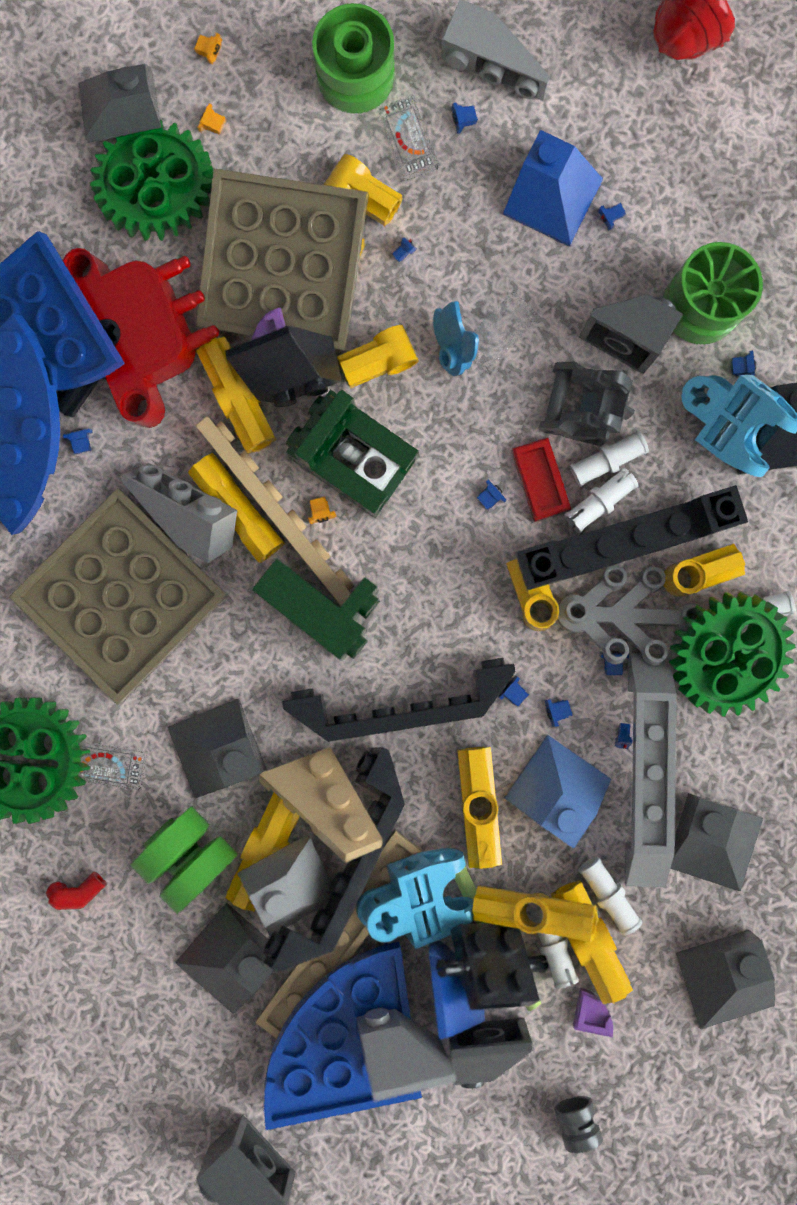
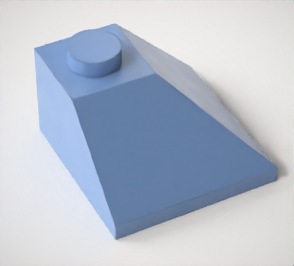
M547 735L504 798L543 828L572 848H575L596 817L611 778Z

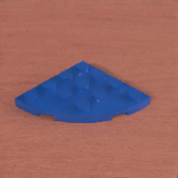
M40 231L35 232L0 263V327L11 314H20L24 317L44 351L46 358L42 360L50 385H55L56 391L74 389L93 383L125 364L47 234Z
M11 314L0 327V521L11 535L21 533L41 507L45 499L42 497L49 475L54 474L56 469L60 441V414L55 385H50L42 360L46 358L44 351L33 330L20 314Z
M399 941L363 952L342 963L318 981L295 1006L275 1041L268 1062L263 1100L265 1130L422 1098L420 1090L378 1101L373 1100L364 1065L356 1017L365 1016L368 1011L376 1008L396 1009L411 1019Z

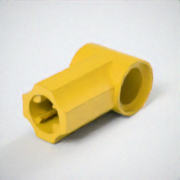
M343 154L323 184L368 192L366 215L383 226L391 222L403 201V195L373 177L369 169L361 161L349 154Z
M403 325L387 328L373 337V341L337 356L350 389L386 373L388 375H395L416 365L419 361Z
M730 544L668 566L664 571L666 580L663 586L668 593L677 597L695 594L703 589L744 576L746 564L742 553L736 548L735 544ZM681 568L688 571L691 576V583L688 588H684L678 581L677 576Z
M517 558L507 562L506 566L522 610L524 623L534 631L547 630L555 623L559 615V606L553 598L549 585L527 590ZM535 603L545 604L550 609V619L543 623L536 622L530 615V607Z

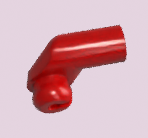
M92 872L78 887H67L65 883L54 882L46 890L48 904L56 910L82 909L107 883L97 872Z

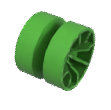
M350 3L331 9L318 22L312 39L319 89L326 101L340 111L353 114L371 111L388 98L394 85V36L392 29L381 13L367 5Z
M713 242L699 247L682 265L667 285L663 294V298L671 301L676 307L675 310L683 314L673 332L683 340L694 344L705 345L720 341L756 307L763 291V278L755 259L737 245L727 242Z
M193 806L176 820L170 818L143 844L145 850L130 865L147 884L155 882L167 872L172 876L162 889L159 897L177 915L238 855L222 836L214 838L203 848L197 844L208 830L210 824Z

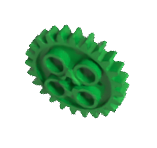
M160 120L161 128L128 134L125 137H115L117 140L115 144L104 141L103 146L107 154H95V159L100 167L90 169L95 179L90 182V186L95 194L93 198L98 208L101 209L106 221L111 220L117 231L125 227L131 238L140 230L144 241H148L151 232H156L158 238L162 241L164 240L165 230L169 229L177 237L179 236L178 225L183 224L186 228L191 229L192 225L189 219L191 216L199 219L203 218L199 205L210 206L208 193H211L214 171L208 151H204L200 139L193 141L190 130L187 129L180 134L177 123H173L168 130H165L163 122ZM156 153L153 157L145 158L148 154ZM179 174H186L182 178L173 179L175 176ZM129 181L132 182L131 184H129V185H127V186H124V187L121 186V185H123V184L126 183V182H129ZM155 202H162L157 207H150Z
M740 591L737 597L724 592L722 603L712 596L709 597V609L707 610L696 605L695 609L698 617L695 620L686 616L683 618L689 626L687 631H675V634L682 639L681 644L670 645V649L679 655V657L669 661V664L675 670H678L673 674L674 681L680 685L678 690L697 708L700 706L708 714L715 710L722 717L726 716L729 709L739 716L742 711V705L754 711L757 698H760L765 703L769 702L766 691L772 689L779 692L780 688L775 681L777 678L789 677L782 670L783 665L794 663V660L786 655V652L796 648L794 643L786 639L794 633L791 628L784 625L788 620L787 617L779 613L778 607L770 602H766V600L755 594L751 597L743 591ZM748 625L747 630L741 634L742 629ZM714 640L712 646L707 651H705V648L708 645V643ZM758 659V662L752 667V664ZM724 674V677L722 678V680L717 683V680L719 679V677Z
M26 697L15 698L14 703L12 701H3L0 703V754L7 756L24 755L28 759L55 760L58 762V767L48 764L31 765L27 761L0 759V820L10 818L11 815L13 824L24 822L25 819L28 824L40 822V818L43 820L51 819L54 817V810L61 812L68 809L65 800H76L79 797L73 787L86 784V781L78 776L80 771L90 769L89 765L81 762V757L88 755L90 750L79 747V743L87 736L86 734L75 735L73 731L80 722L78 720L66 722L69 710L59 709L55 712V701H45L43 704L40 697H32L29 701ZM11 730L14 731L16 736L14 746L10 744L8 738ZM47 734L51 737L52 740V748L50 752H48L44 746V740ZM5 768L10 773V782L8 785L5 783L3 779V772ZM41 773L45 776L47 780V786L45 790H43L39 785V777Z

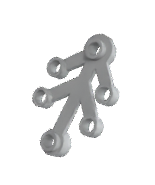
M618 565L608 567L602 580L584 597L571 595L563 599L559 604L557 620L562 628L571 633L583 632L603 651L604 658L609 663H622L628 656L629 647L622 639H611L597 623L612 624L642 653L644 661L651 666H658L663 663L668 656V648L660 640H651L637 625L674 626L676 630L687 631L689 626L683 618L688 612L697 615L695 606L698 605L688 603L679 610L635 608L650 593L659 591L665 583V573L658 567H649L642 574L640 582L613 607H596L611 591H618L623 588L627 580V573L624 568ZM611 573L617 574L621 582H611L608 575ZM647 576H656L659 584L653 585L649 583ZM572 608H579L583 612V617H573L570 610ZM611 646H618L622 650V656H613L609 648ZM649 648L659 649L661 658H653L649 654Z

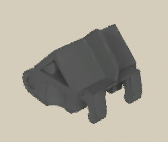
M575 361L556 362L553 368L556 376L545 420L540 421L539 430L544 433L561 435L568 439L602 446L608 441L610 432L620 433L623 420H628L634 414L635 410L627 406L633 380L623 371L586 369ZM573 377V382L583 387L579 411H565V413H562L570 378Z

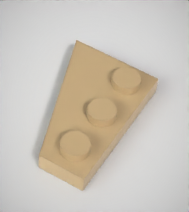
M331 747L259 774V783L268 791H274L283 800V805L293 814L296 812L312 827L311 831L344 862L382 847V837Z

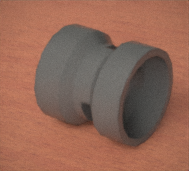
M577 1096L563 1100L555 1106L554 1111L558 1124L564 1128L562 1139L566 1151L575 1154L584 1153L602 1144L603 1137L600 1127L593 1120L595 1110L591 1098Z

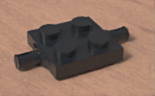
M459 924L450 929L455 949L454 959H439L436 964V970L440 971L437 972V975L441 978L459 977L465 989L470 1010L531 1006L540 1001L532 972H546L548 962L542 963L547 960L544 955H527L520 929L496 924Z

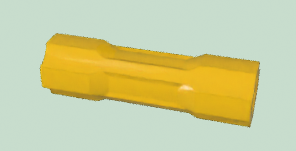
M214 453L204 456L190 468L187 473L202 492L219 498L223 503L237 510L235 531L257 562L262 563L281 549L285 544L283 540L251 504Z

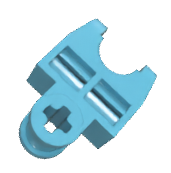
M740 375L734 385L721 376H696L691 378L683 387L681 398L684 407L706 424L695 441L724 463L747 474L763 477L770 468L768 463L761 458L762 453L756 444V436L762 426L768 424L774 427L777 424L788 432L797 433V412L781 395L753 375ZM705 388H709L707 395L704 393ZM707 396L710 398L709 402H705Z
M442 848L420 852L387 864L391 883L366 891L360 896L356 905L357 917L366 926L371 937L377 941L389 942L405 935L413 947L418 949L451 935L450 929L459 924H470L474 920L472 898L443 897L446 885L456 878L455 874L462 871L466 866L464 854L457 849Z

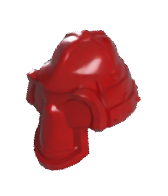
M661 0L655 14L654 40L658 46V51L670 59L676 61L696 59L712 50L724 47V43L730 41V37L735 29V17L727 0Z

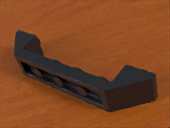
M737 485L699 496L686 503L561 541H550L517 551L515 554L526 589L531 590L697 540L748 523V519Z
M504 658L481 661L482 669L474 670L478 700L476 701L471 700V694L449 697V705L434 707L433 700L412 703L410 704L411 711L395 713V707L372 710L373 717L357 720L356 713L333 716L334 724H328L324 695L315 696L313 688L291 692L292 699L282 701L286 712L328 742L484 717L516 672L515 665H505Z
M384 747L371 748L370 752L365 751L356 766V772L359 774L355 780V783L380 796L378 801L374 800L367 813L382 837V847L348 861L344 871L336 874L329 888V893L332 895L325 909L321 908L312 921L310 929L313 933L310 939L283 925L279 932L274 931L264 948V954L267 955L264 963L277 972L334 951L401 814L405 802L390 751Z

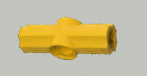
M225 336L214 338L211 342L201 346L196 352L214 386L211 389L225 417L227 419L230 418L243 448L248 454L258 452L270 446L277 439L259 405L261 401L256 399L226 358L225 350L232 348L231 345L227 342Z
M491 747L457 749L468 867L483 869L502 865L498 825L499 807L495 794ZM477 797H484L490 802V808L483 816H475L469 812L471 801Z
M275 792L272 794L258 827H254L240 857L243 860L232 879L225 897L233 905L243 910L256 911L238 873L290 844L288 842L290 835L300 818L296 812L293 814L283 805V800Z
M580 880L563 885L550 894L552 898L592 904ZM597 916L596 930L592 942L568 938L581 967H585L603 1005L618 1002L626 998L633 991L624 968L615 953L617 950L616 945L601 917L598 918Z
M483 885L477 887L472 908L474 921L518 928L528 934L539 932L592 942L594 939L598 915L597 905L552 898L543 893L529 894ZM529 903H535L541 908L543 912L541 923H535L529 919L527 915Z

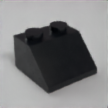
M288 325L225 350L227 360L256 399L274 403L275 407L294 405L297 403L296 398L303 395L318 396L328 392V386L342 382L331 336Z

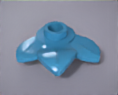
M454 301L446 305L443 310L441 308L435 309L433 328L436 340L441 348L439 351L441 366L450 375L458 376L463 374L465 370H468L472 365V361L475 360L479 336L475 332L465 331L459 302Z

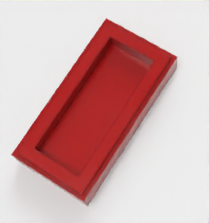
M549 438L513 448L511 450L533 521L536 522L570 511L571 506Z

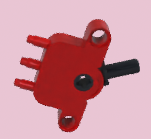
M72 249L65 255L63 262L125 363L111 374L103 377V379L107 380L117 408L123 418L142 427H156L165 416L164 402L157 385L190 368L195 360L196 349L211 342L212 339L220 334L215 325L201 328L193 333L190 332L183 314L204 302L205 296L202 291L197 290L177 299L168 281L191 266L190 260L187 256H182L178 259L174 258L156 268L143 261H132L110 271L106 263L86 249ZM90 265L88 274L83 277L84 269ZM99 380L78 388L64 390L58 398L59 411L68 417H74ZM143 400H146V410L142 415L138 416V406Z

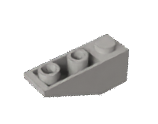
M459 0L442 38L441 59L446 60L447 64L456 70L462 71L467 69L479 74L484 81L490 84L498 85L501 83L513 88L523 98H537L543 101L550 80L548 73L495 13L467 1Z
M148 463L122 475V483L179 548L206 563L232 549L237 516L236 509L223 503L219 498L198 490L190 483L166 473L156 465Z

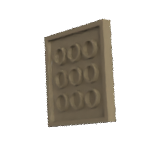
M214 168L200 291L204 294L205 301L198 304L195 327L207 328L215 325L220 331L252 336L258 323L266 313L273 309L281 308L286 326L289 325L331 336L335 349L346 351L369 193Z
M119 488L9 596L117 705L122 704L228 597Z

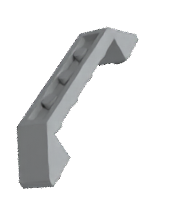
M628 653V692H634L632 831L631 846H625V885L665 887L674 858L676 689L671 665L669 664V655L662 664L651 666L644 661L642 653ZM650 654L653 658H661V654Z

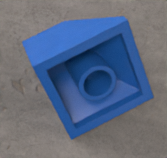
M540 130L523 163L503 215L570 247L603 178L574 145Z
M440 940L428 944L439 1039H446L484 1022L485 1014L484 1010L469 1009L465 989L459 977L441 978L437 975V972L440 971L436 970L437 961L439 959H454L455 952Z

